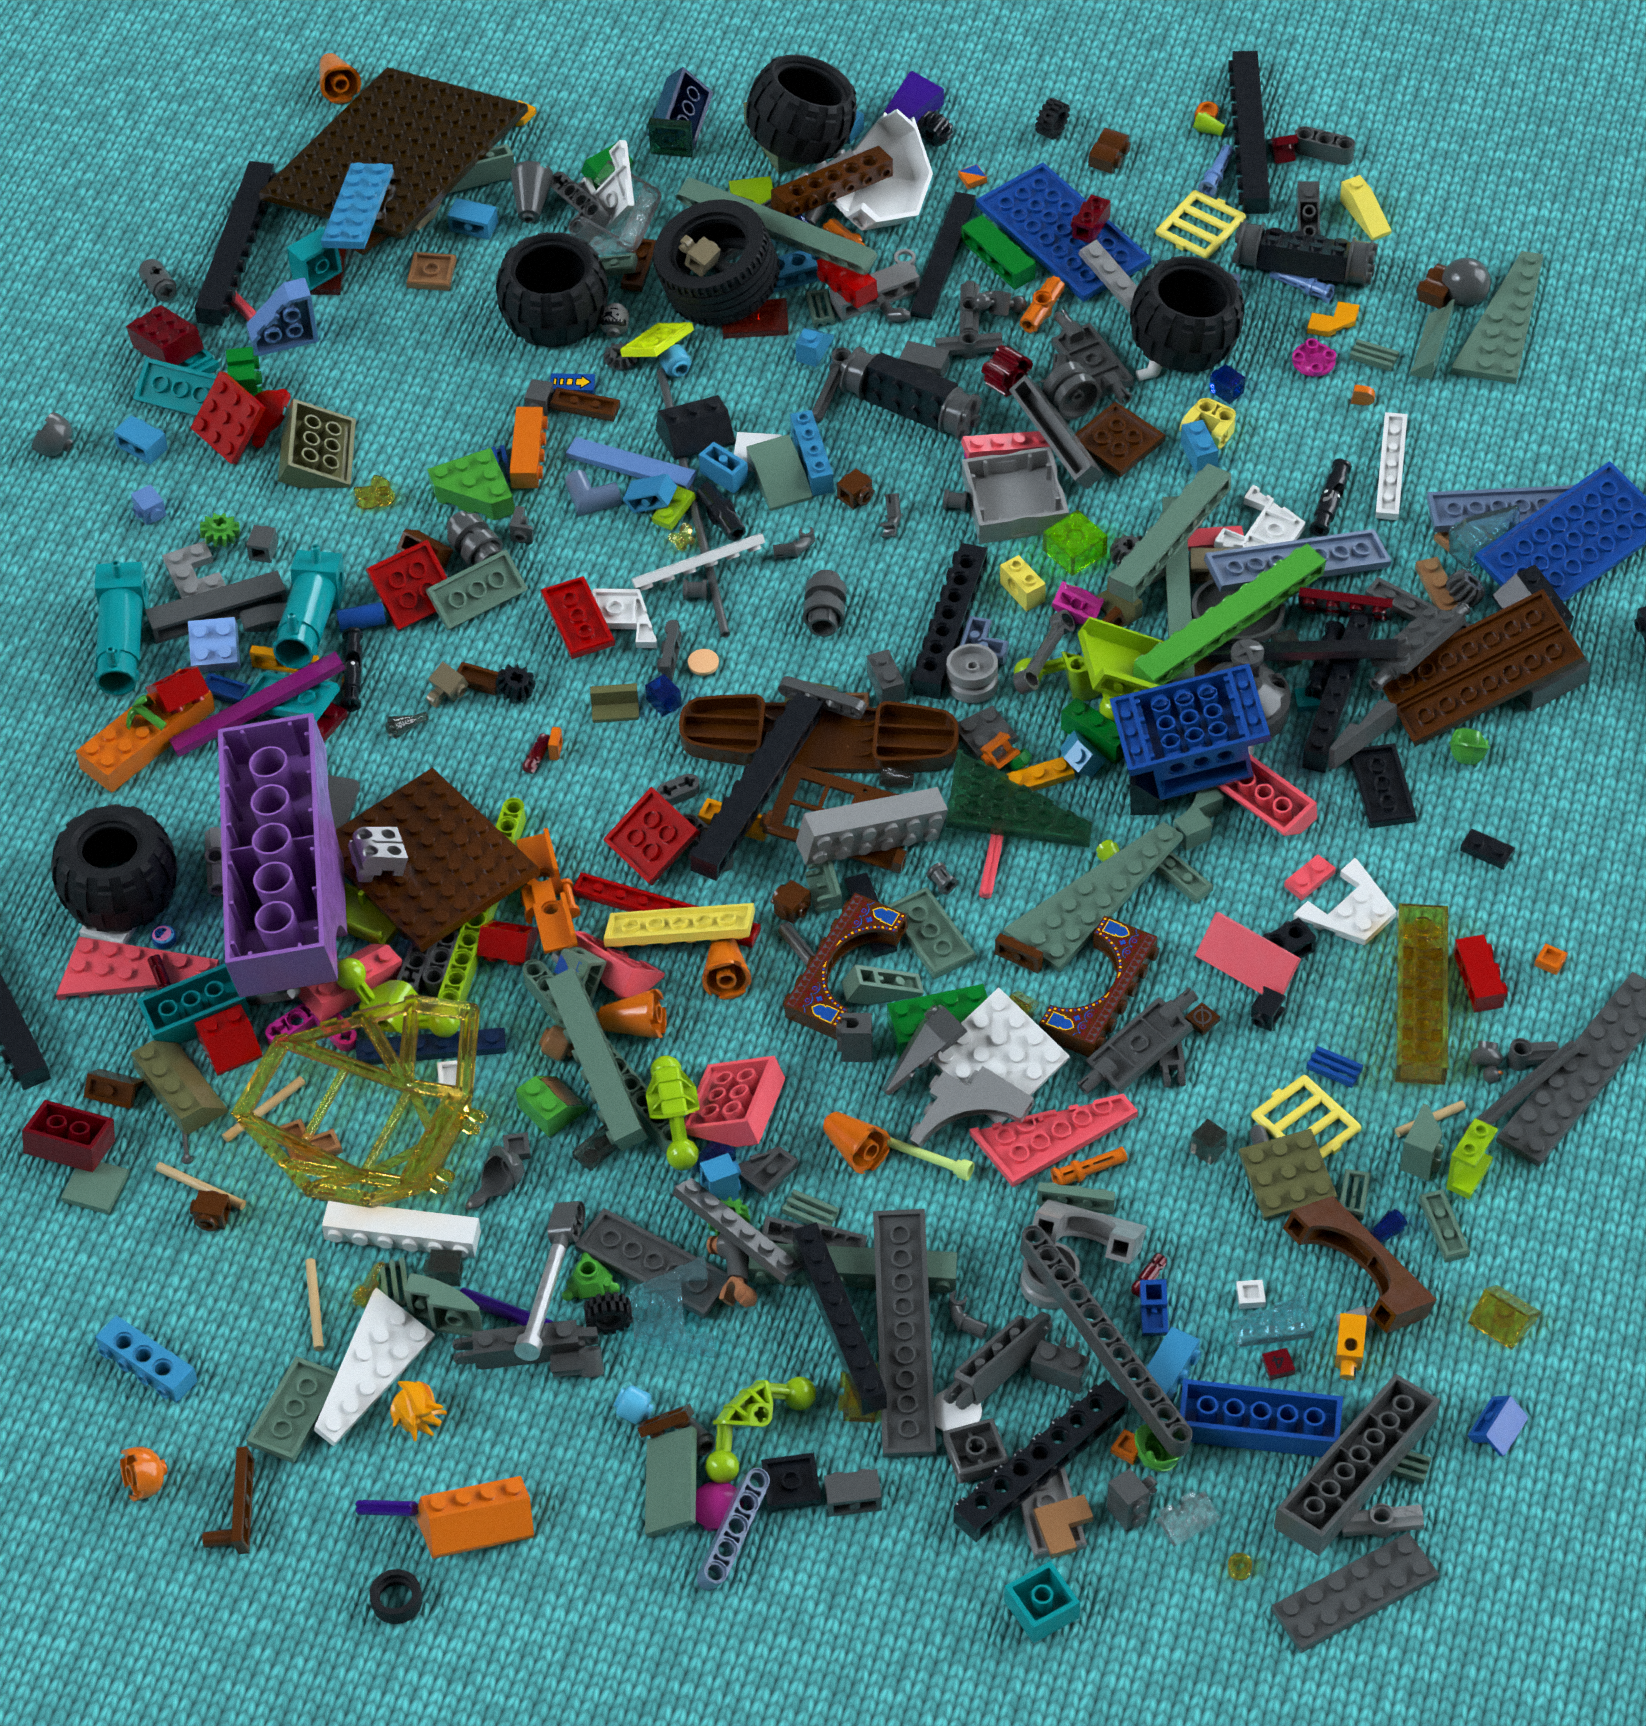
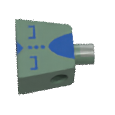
M580 947L564 948L563 950L553 952L551 959L557 964L553 975L556 976L573 967L580 976L592 1002L607 962Z

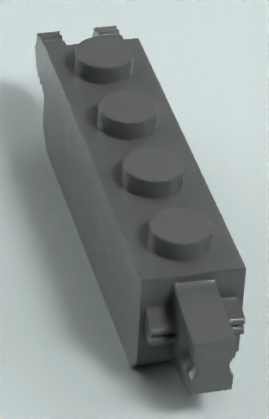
M1042 1311L1032 1319L1021 1315L1014 1318L956 1369L953 1376L955 1382L945 1391L943 1400L948 1404L956 1401V1406L961 1410L969 1407L972 1403L979 1405L1033 1357L1040 1340L1046 1341L1045 1336L1053 1327L1051 1316Z
M576 1320L544 1323L540 1339L543 1342L539 1358L533 1361L523 1360L514 1352L517 1338L520 1334L525 1333L527 1325L473 1331L472 1336L454 1339L452 1347L455 1350L470 1351L457 1352L453 1359L459 1365L475 1363L476 1368L481 1370L550 1362V1355L552 1353L578 1351L580 1348L599 1344L597 1327L577 1325Z

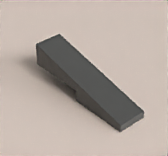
M1380 699L1359 725L1349 723L1329 748V768H1337L1395 725L1397 721V704Z
M766 1216L762 1224L761 1233L773 1243L793 1244L792 1229L805 1225ZM817 1223L826 1246L865 1248L866 1235Z

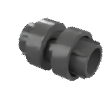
M460 511L454 514L447 522V540L456 552L461 554L462 559L469 567L503 551L502 541L489 529V526L480 515Z
M832 570L816 572L805 585L803 621L809 627L811 633L821 637H827L836 633L837 629L844 623L847 587L840 579L839 574Z

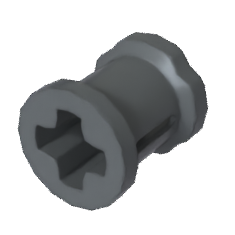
M945 489L943 509L957 508L966 512L968 492L955 493Z
M703 579L702 582L683 580V600H687L690 597H700L703 600H707V579Z
M940 862L934 864L928 870L927 877L930 881H934L938 886V891L945 895L957 886L958 880L946 871L947 867L945 864Z

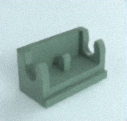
M832 859L821 864L808 865V869L818 868L805 872L816 914L842 909V894Z

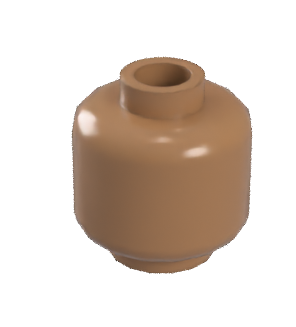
M553 1025L551 1028L547 1027L539 1041L538 1045L542 1046L541 1052L557 1061H563L566 1056L571 1058L573 1055L571 1051L575 1048L573 1043L569 1044L563 1033L565 1028Z

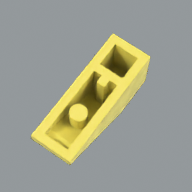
M1361 175L1342 181L1340 202L1371 240H1377L1390 235L1392 230L1371 187Z

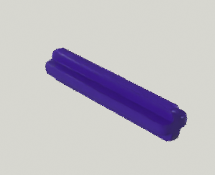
M358 1500L355 1503V1511L358 1515L416 1516L418 1514V1503L415 1501Z

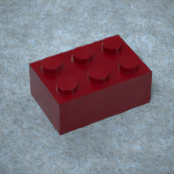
M162 305L152 308L150 312L136 318L126 326L133 348L151 359L179 365L204 349L197 327Z
M44 1100L22 1130L23 1153L93 1173L115 1142L114 1119Z

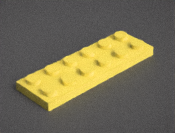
M754 903L610 913L603 938L605 947L621 948L628 945L646 946L657 943L666 945L673 942L692 943L699 940L743 939L750 936L755 907Z

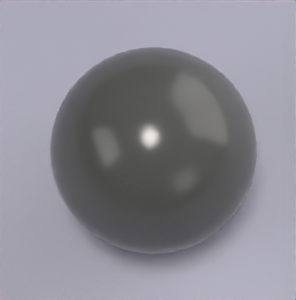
M1465 257L1454 260L1445 268L1442 282L1449 288L1446 294L1449 301L1455 299V305L1469 307L1480 303L1487 296L1491 285V278L1484 264L1474 258Z

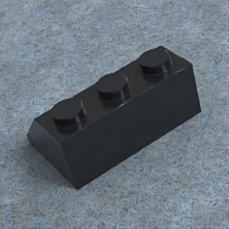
M719 395L658 411L655 430L674 460L699 454L712 442L722 447L735 444L729 412Z
M1536 564L1516 573L1492 595L1493 600L1502 610L1544 589L1568 630H1570L1574 618Z
M1153 771L1129 776L1130 815H1159V806L1164 805V799L1160 800Z

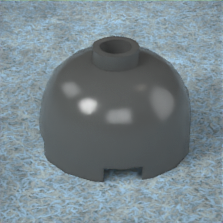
M53 411L45 419L48 423L44 425L41 431L38 430L31 446L33 450L47 457L58 456L63 451L68 452L74 442L71 439L73 431L69 421Z

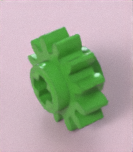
M213 513L212 518L205 516V522H200V538H205L206 544L212 542L214 547L218 545L226 547L227 542L235 544V538L240 537L239 522H234V516L227 518L225 513L222 515Z

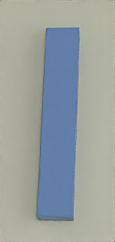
M575 437L566 452V456L569 459L640 479L668 474L677 486L687 490L697 476L696 470L578 437Z

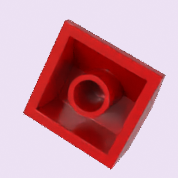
M185 667L145 687L163 713L170 712L171 715L184 710L183 705L189 702L193 705L205 699L204 695L210 692L198 667Z
M491 920L480 926L476 955L484 956L483 959L486 961L497 962L498 959L507 960V964L521 966L522 963L530 960L539 932L538 927Z
M241 1004L195 1022L198 1040L217 1076L263 1057L251 1023Z

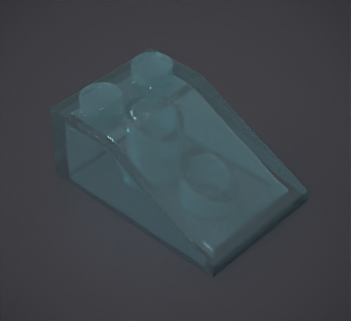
M1513 505L1470 516L1461 522H1456L1449 530V554L1467 571L1471 570L1478 564L1474 560L1477 552L1520 523V507Z

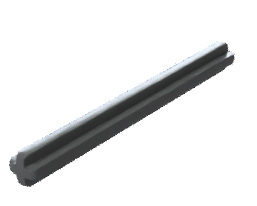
M1572 1040L1568 1041L1476 1119L1489 1125L1495 1123L1579 1053V1046ZM1471 1123L1468 1124V1125L1463 1129V1131H1464L1463 1133H1464V1134H1465L1466 1131L1468 1130V1128H1469V1126L1471 1125Z

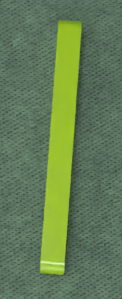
M513 797L507 799L503 803L495 826L515 846H517L516 840L521 838L526 823L523 801ZM499 901L461 926L438 994L439 1007L449 1006L457 1011L459 1017L463 1011L481 957L476 955L480 926L493 920Z

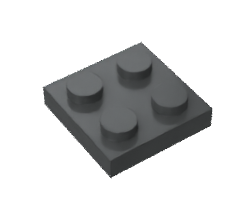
M993 705L958 722L959 739L978 762L982 760L981 756L983 755L980 748L995 738L999 732L1007 733L1010 736L1008 741L1011 745L1018 742V735ZM997 747L991 753L993 755L1001 750L999 747Z

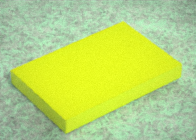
M690 322L657 323L620 349L622 357H657L694 330L693 325Z

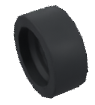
M401 1569L387 1570L379 1574L372 1582L369 1590L372 1609L375 1615L383 1622L390 1624L405 1623L413 1619L420 1611L422 1605L421 1587L417 1578L409 1571ZM392 1585L407 1586L412 1592L411 1600L400 1608L385 1607L380 1601V1595L386 1588Z

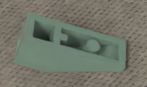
M854 965L842 981L846 1002L871 1005L921 997L924 994L921 979L917 973Z

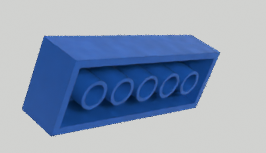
M1183 1379L1180 1414L1192 1430V1443L1323 1457L1340 1437L1343 1396Z

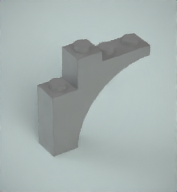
M984 1066L979 1071L975 1070L968 1080L969 1086L943 1071L940 1076L936 1075L929 1085V1088H931L929 1091L930 1095L935 1099V1102H929L923 1113L925 1117L921 1123L916 1122L909 1134L912 1136L910 1138L911 1143L916 1147L922 1148L925 1142L939 1129L953 1121L968 1116L998 1115L1015 1120L1021 1124L1035 1104L1034 1098Z

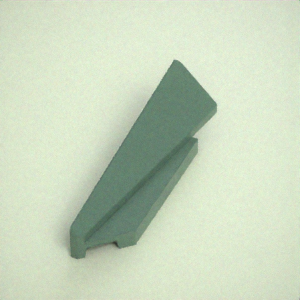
M1452 299L1447 306L1429 313L1410 375L1432 379L1453 315L1455 299Z

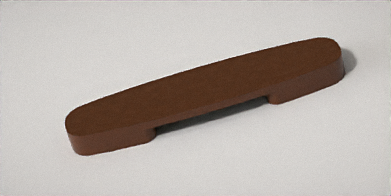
M757 694L696 697L687 702L680 714L679 732L681 746L692 757L744 766L751 764L756 749L762 747L765 735L768 731L771 732L773 730L775 720L779 715H783L787 702H765L763 697ZM884 701L877 708L867 707L861 719H853L822 709L820 721L793 763L822 772L909 773L943 770L956 760L958 754V722L951 713L943 709L893 701Z

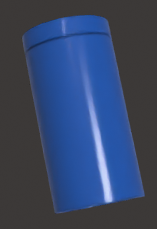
M382 602L336 610L340 633L349 627L364 629L386 624Z

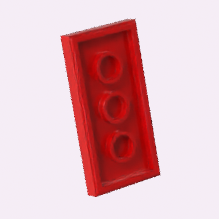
M584 576L541 589L542 598L571 659L615 646L613 635Z

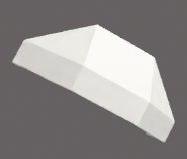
M898 109L889 114L884 112L852 151L854 155L880 146L893 158V176L831 201L862 231L903 224L919 215L933 175L915 118L908 119Z

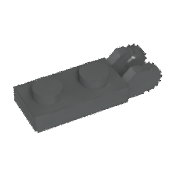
M674 619L666 622L664 630L667 637L666 641L662 642V658H659L657 663V669L662 674L663 682L673 681L682 640L679 622Z
M1180 1041L1158 1060L1159 1069L1162 1071L1164 1088L1170 1087L1171 1077L1169 1071L1177 1070L1179 1085L1186 1086L1185 1060L1182 1042Z

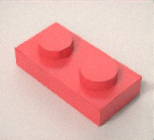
M1317 854L1285 880L1284 887L1302 901L1335 874L1336 868Z

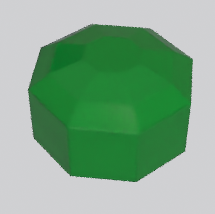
M1021 749V753L1008 762L1012 770H1020L1030 763L1032 756L1027 749Z

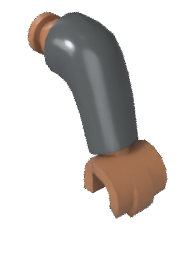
M721 1233L719 1236H710L707 1240L708 1252L712 1255L719 1254L721 1258L726 1259L728 1281L723 1286L719 1299L729 1306H734L735 1300L745 1308L755 1306L757 1293L747 1285L749 1255Z

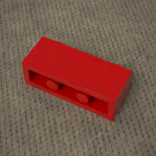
M824 259L817 260V276L819 280L841 295L847 303H851L858 309L878 298L877 280L868 273L862 275Z
M1484 934L1455 939L1453 954L1474 1013L1503 1008L1504 999L1508 996L1506 983L1501 982L1499 964L1494 963L1491 943L1487 944Z

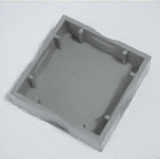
M1051 447L1022 450L1007 455H988L962 459V479L965 491L968 492V502L979 544L1069 531V510L1063 489L1058 482L1057 467Z

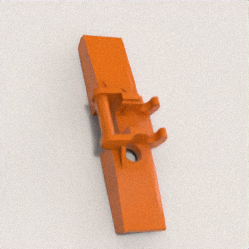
M544 828L543 834L518 839L516 843L517 847L540 870L538 876L521 888L520 899L522 905L525 906L524 915L528 924L533 923L532 917L535 915L544 953L547 954L563 950L564 948L578 946L572 919L579 917L581 913L579 906L575 903L572 892V880L560 878L549 830ZM540 877H549L546 881H538ZM560 894L561 900L556 901L555 896Z

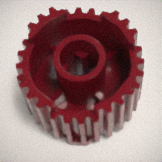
M1000 345L997 347L995 355L992 356L990 362L987 361L983 364L981 372L985 374L984 381L987 386L1007 397L1012 395L1009 389L1024 375H1028L1027 372L1032 369L1033 363L1031 359L1013 348Z

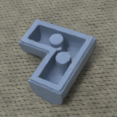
M583 470L572 471L565 478L566 487L578 516L622 505L616 482L592 488L586 472Z
M969 616L959 646L981 644L989 647L995 652L998 664L1005 665L1009 641L988 637L992 620Z

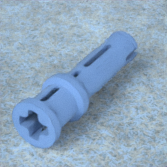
M1230 145L1222 146L1212 168L1205 172L1204 180L1199 183V192L1210 197L1216 194L1217 186L1223 181V172L1234 154V149Z
M1270 271V278L1305 291L1307 296H1316L1325 303H1328L1333 297L1335 291L1333 284H1324L1319 282L1318 278H1306L1301 275Z

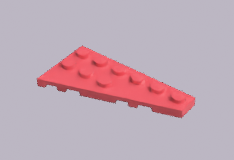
M79 937L56 997L57 1000H66L67 996L79 995L80 998L89 997V994L103 993L106 996L144 992L146 988L157 987V990H159L148 963V958L155 954L160 955L171 985L219 966V959Z
M1124 1094L1094 1100L1092 1104L1084 1106L1076 1104L1069 1106V1109L1058 1112L1054 1109L1028 1115L1021 1124L1017 1121L1006 1124L998 1122L992 1124V1127L980 1130L978 1127L970 1129V1136L1013 1188L1138 1117V1110Z

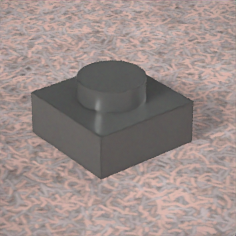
M528 1132L503 1135L505 1150L516 1153L521 1160L531 1159Z

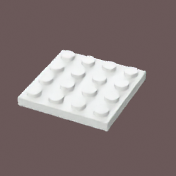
M998 988L961 1023L968 1032L945 1052H935L931 1062L939 1070L945 1071L967 1086L970 1085L968 1080L975 1070L979 1071L984 1066L1031 1096L1070 1059V1055ZM987 1115L994 1123H1003L1007 1119L998 1115Z

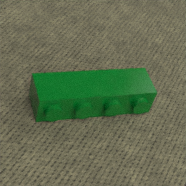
M980 215L961 226V242L1014 290L1035 279V261L1028 257L1018 245L1009 240L1005 233L999 231L993 222Z

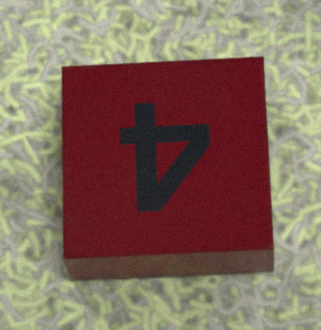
M1287 1348L1262 1354L1261 1359L1269 1380L1295 1374V1367Z

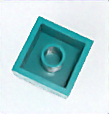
M323 227L287 247L292 279L305 278L309 291L342 272L339 248H322L321 239L325 231Z
M1052 1561L1004 1586V1602L1033 1643L1080 1618V1601Z

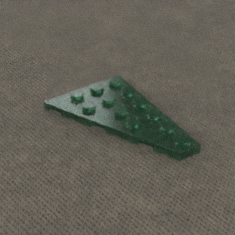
M957 749L946 828L1089 848L1092 829L1090 821L1076 816L1070 810L1064 811L1054 805V801L1032 791L1024 784L1022 786L1009 780V776L994 767L987 766L985 762L979 759L976 761L963 754V750Z

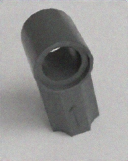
M1524 1038L1514 1039L1510 1044L1507 1064L1515 1071L1525 1070L1528 1065H1540L1559 1050L1558 1043L1555 1041L1531 1043Z
M589 1346L580 1348L578 1351L552 1353L550 1355V1369L553 1377L572 1375L595 1377L604 1374L601 1347Z

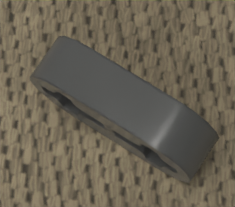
M684 774L658 786L657 792L673 806L696 796L700 791V783L696 775Z

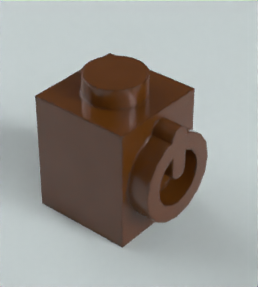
M854 469L849 474L844 475L837 482V498L853 510L859 505H866L875 492L872 489V479L858 469Z
M790 880L786 885L782 884L775 890L770 902L774 904V913L780 919L794 924L799 918L806 915L811 906L810 890Z
M199 1190L196 1199H193L190 1205V1214L193 1215L194 1224L205 1231L225 1230L232 1210L229 1195L213 1190Z

